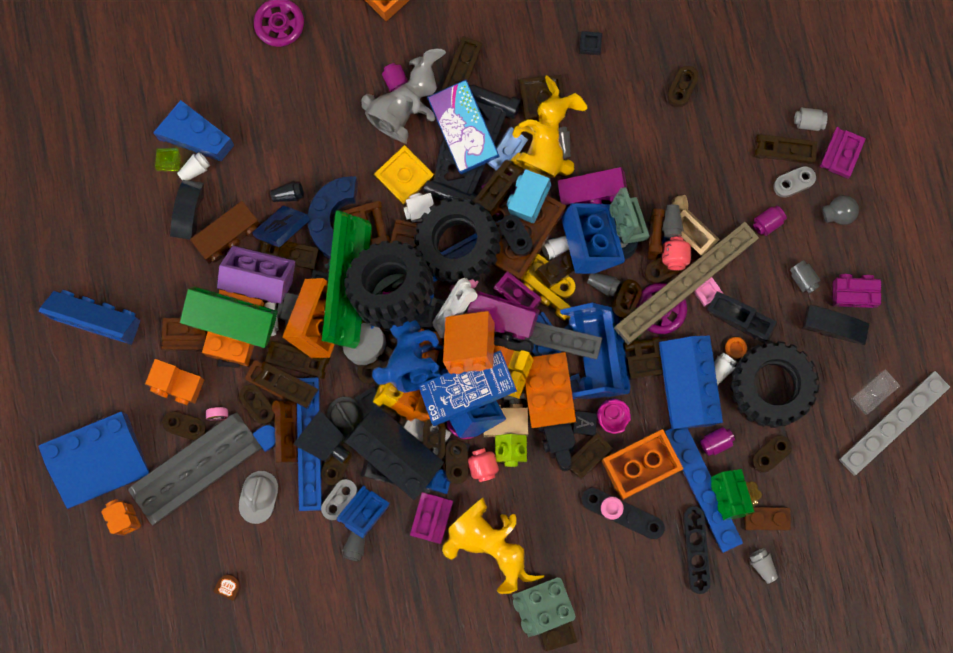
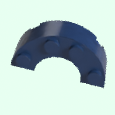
M356 176L342 177L329 182L317 192L309 207L308 217L310 220L308 221V227L311 237L317 248L329 260H331L334 232L332 221L337 210L348 204H356L358 190Z

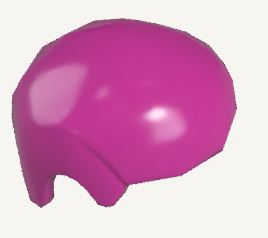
M616 398L604 401L597 412L598 423L606 432L612 434L625 431L627 424L631 420L629 407L624 401Z

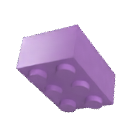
M232 246L219 266L217 288L223 289L226 292L240 293L250 298L256 297L267 300L270 303L281 304L285 294L292 285L295 261Z

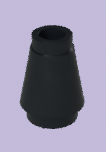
M293 180L271 190L272 201L294 202L304 198L301 182Z

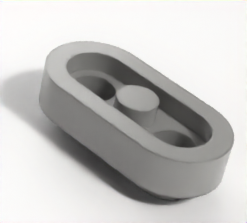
M800 167L779 176L774 183V191L783 198L797 194L810 188L815 183L816 174L809 167ZM802 174H807L809 179L804 180ZM787 182L789 188H784L782 183Z
M347 479L341 480L333 488L321 507L325 518L337 520L338 515L357 494V487L352 481ZM349 487L350 493L344 495L342 493L343 488ZM330 506H337L336 513H330Z

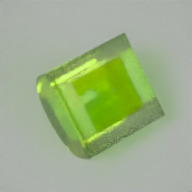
M157 148L156 170L179 171V149Z

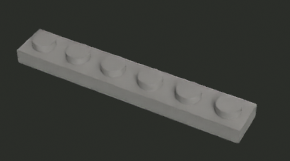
M936 371L932 372L851 447L839 461L853 476L857 475L941 397L950 386Z

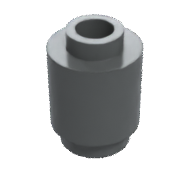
M805 260L790 269L792 278L802 292L807 291L810 294L820 287L818 283L821 279Z

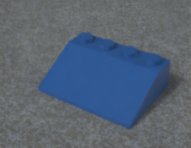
M123 412L38 446L45 466L67 509L140 480L150 473L129 417Z

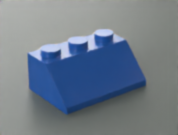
M571 203L561 219L575 274H595L624 263L625 258L619 236L616 232L615 221L610 214V204Z
M446 368V369H442V371L440 372V374H441V375L446 374V373H448V370H447V368ZM495 400L450 419V422L459 438L476 437L504 422L506 417Z

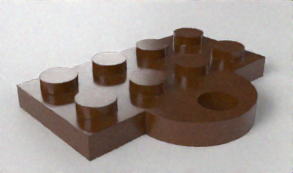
M547 195L534 224L520 219L533 242L531 253L523 257L514 254L501 232V222H495L501 238L499 242L501 249L500 254H496L498 260L494 266L505 272L508 271L515 278L522 281L567 209L566 205ZM502 201L491 216L495 213H502L504 217L510 215L507 201ZM509 223L507 228H513L515 224ZM519 241L517 245L522 247L525 245V241Z

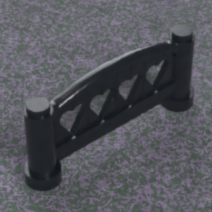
M474 84L469 85L478 108L482 110L488 121H485V124L495 144L505 118H516L522 99L514 96L509 98ZM443 138L436 161L434 180H427L424 192L427 194L431 193L432 197L439 200L447 199L448 202H451L453 197H459L461 201H464L465 198L473 201L478 195L474 191L486 163L463 173L464 178L451 181L445 180V175L449 173L448 167L450 165L456 166V163L453 160L445 138Z

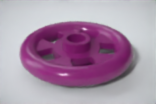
M269 0L259 7L254 17V29L257 36L264 43L274 47H283L293 43L299 38L304 27L302 11L290 0ZM280 7L281 12L272 14L271 9ZM290 11L295 16V18L292 20H289L288 16L286 15ZM263 18H269V26H262ZM277 21L283 22L281 26H276ZM291 26L294 29L291 34L287 35L284 33ZM271 31L279 33L277 38H273L269 34Z
M652 284L642 290L636 308L640 307L652 297L653 293L660 291L667 284ZM684 299L661 318V326L654 324L647 330L656 334H668L677 330L683 324L687 315L686 300ZM672 311L677 314L673 322L667 319Z

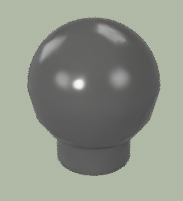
M847 195L834 198L830 205L822 206L826 223L834 221L839 225H848L854 222L859 214L857 201Z

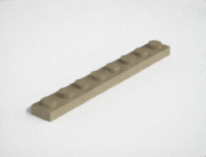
M744 222L617 324L614 329L629 345L755 243L759 237Z

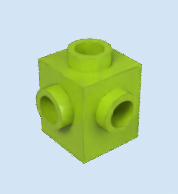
M496 435V462L505 463V467H518L519 462H527V435Z

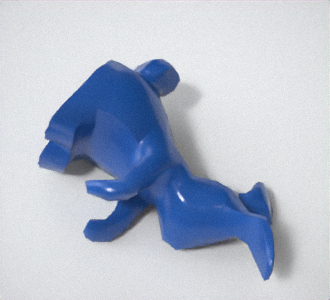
M416 320L410 323L407 321L403 323L404 326L396 327V325H393L390 328L392 335L397 340V346L386 367H377L372 370V377L377 384L392 383L398 391L406 393L420 390L418 385L441 376L437 371L439 365L430 357L423 358L422 354L431 350L441 351L444 347L439 344L434 332L428 329L421 331L420 325ZM428 340L431 342V344L419 345L423 341Z

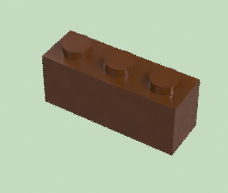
M241 201L190 240L209 264L211 262L215 263L232 246L238 247L243 238L252 236V232L260 226V223L245 203Z

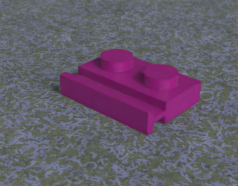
M836 127L820 167L829 169V171L849 179L866 138Z
M422 492L410 536L442 544L453 501Z

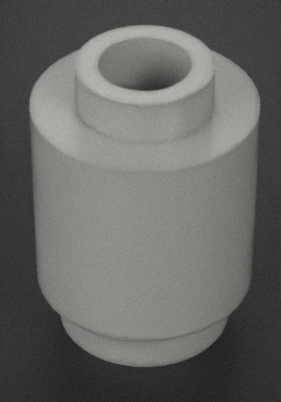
M801 107L800 111L795 113L794 124H797L798 129L824 130L827 124V113L819 109Z

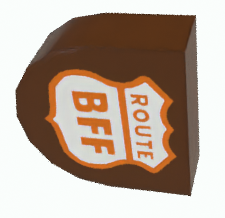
M224 575L217 582L213 592L235 601L240 590V582L233 575Z

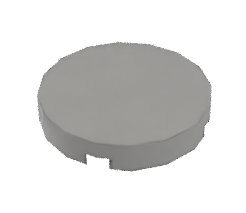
M371 323L361 324L360 343L355 349L343 346L345 355L357 365L373 363L385 350L386 338L384 333L378 327L371 329Z

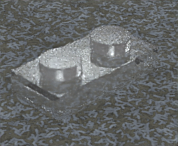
M885 369L851 399L867 415L898 389L900 385Z

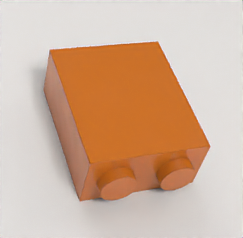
M489 311L446 317L443 363L450 374L483 371L493 368L495 323Z

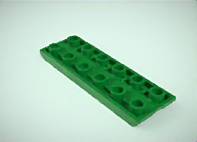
M339 210L335 213L322 341L355 349L360 343L362 318L348 299L344 285L347 278L346 272L349 267H352L351 262L353 259L358 258L362 250L365 249L366 251L370 247L372 225L368 220Z

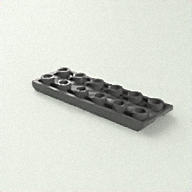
M234 413L133 484L128 491L151 525L154 526L258 452L262 447L240 415Z

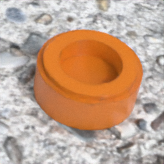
M739 337L729 339L724 347L725 354L733 360L741 359L747 352L746 342Z

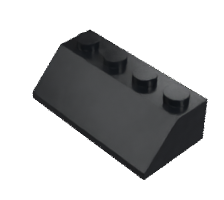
M377 404L349 434L345 441L413 500L426 488L444 463L441 458Z

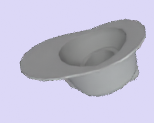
M257 471L246 478L239 500V511L245 521L259 524L271 516L278 493V483L272 474L266 471Z

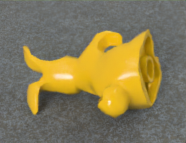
M547 75L545 80L552 96L539 105L537 109L539 122L529 119L522 121L514 128L512 133L514 138H518L523 131L533 135L528 153H517L510 161L526 170L553 178L557 174L567 176L574 171V163L569 159H563V150L559 142V123L565 117L568 108L585 111L587 104L576 93L568 97L559 98L560 91L557 85Z
M481 498L449 527V539L442 546L444 556L452 560L457 557L459 549L472 553L492 555L497 560L500 570L506 576L505 581L496 590L498 593L510 594L516 591L518 577L523 582H533L544 578V575H528L524 571V548L519 544L505 542V538L516 525L515 514L510 515L509 519L505 514H501L502 529H493L482 518V514L486 511L487 506L484 498Z

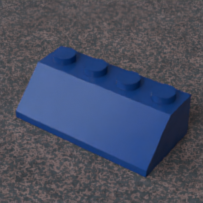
M62 290L61 293L53 291L39 309L40 313L51 320L130 345L133 343L140 324V320L135 317L136 313L125 309L122 312L115 311V307L103 303L100 306L94 304L95 300L82 296V299L74 297L75 294Z
M691 336L659 342L671 429L709 427L723 423L710 336Z

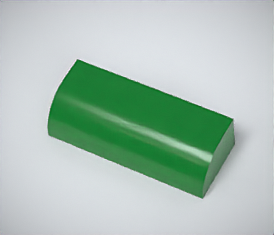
M194 286L188 289L180 323L265 348L272 335L278 311Z

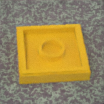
M404 145L374 173V176L405 205L406 200L411 195L418 193L425 186L427 180H431L434 177V174Z

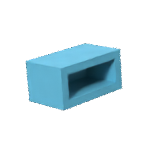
M525 169L523 175H519L515 186L517 189L514 195H510L507 206L510 215L517 216L534 224L549 192L551 182L549 178Z

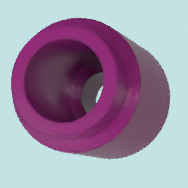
M392 63L384 68L382 76L390 92L409 82L401 65Z
M776 205L754 218L755 224H753V227L759 235L768 236L783 225L787 217L784 211Z
M721 427L705 435L700 443L707 456L712 454L715 456L733 447L735 438L730 429L726 430L724 427Z

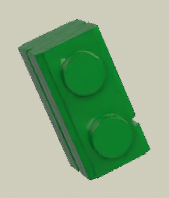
M742 469L724 471L711 477V488L716 494L717 508L722 515L723 521L742 518L755 512Z

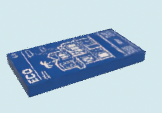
M501 350L494 353L493 368L468 371L461 374H450L448 372L418 385L433 426L517 392Z

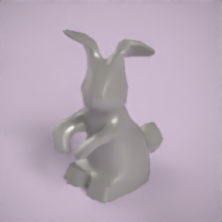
M431 49L426 51L423 57L410 60L409 65H415L411 72L410 80L396 90L381 95L376 99L371 94H366L362 97V108L366 110L365 114L372 125L386 135L407 144L408 131L404 126L412 113H422L426 115L429 121L435 120V114L420 102V98L431 96L436 91L437 87L431 66L434 61L446 53L445 50Z

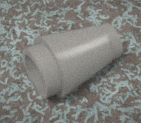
M765 548L759 549L749 556L751 559L750 564L767 584L778 578L770 552H767Z

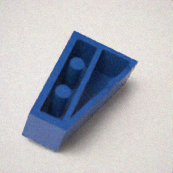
M181 100L153 132L160 141L168 142L196 153L200 152L203 156L222 161L234 146L231 138Z

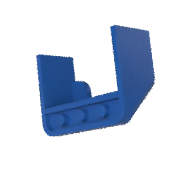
M596 303L561 309V314L570 316L569 326L572 331L603 338L598 360L583 357L586 377L581 378L578 384L579 392L572 393L573 398L592 399L629 394L630 380L624 340L614 329L621 322L620 317L614 313L612 307Z

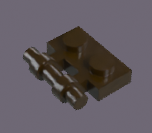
M653 336L651 339L641 341L635 339L629 345L624 343L625 352L634 351L635 356L627 357L630 380L663 375L659 342L668 341L667 336L660 338L659 336ZM653 347L654 353L642 355V349Z

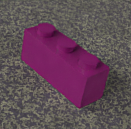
M621 167L558 180L561 203L566 205L567 208L571 203L602 204V202L606 201L612 203L620 188H627L625 172Z
M478 290L476 291L478 296L476 300L470 302L467 314L489 311L495 323L494 331L500 333L508 331L513 333V337L523 340L533 335L540 310Z

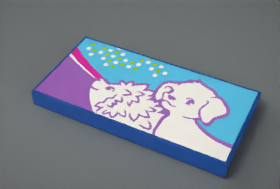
M467 80L427 97L460 174L500 157Z

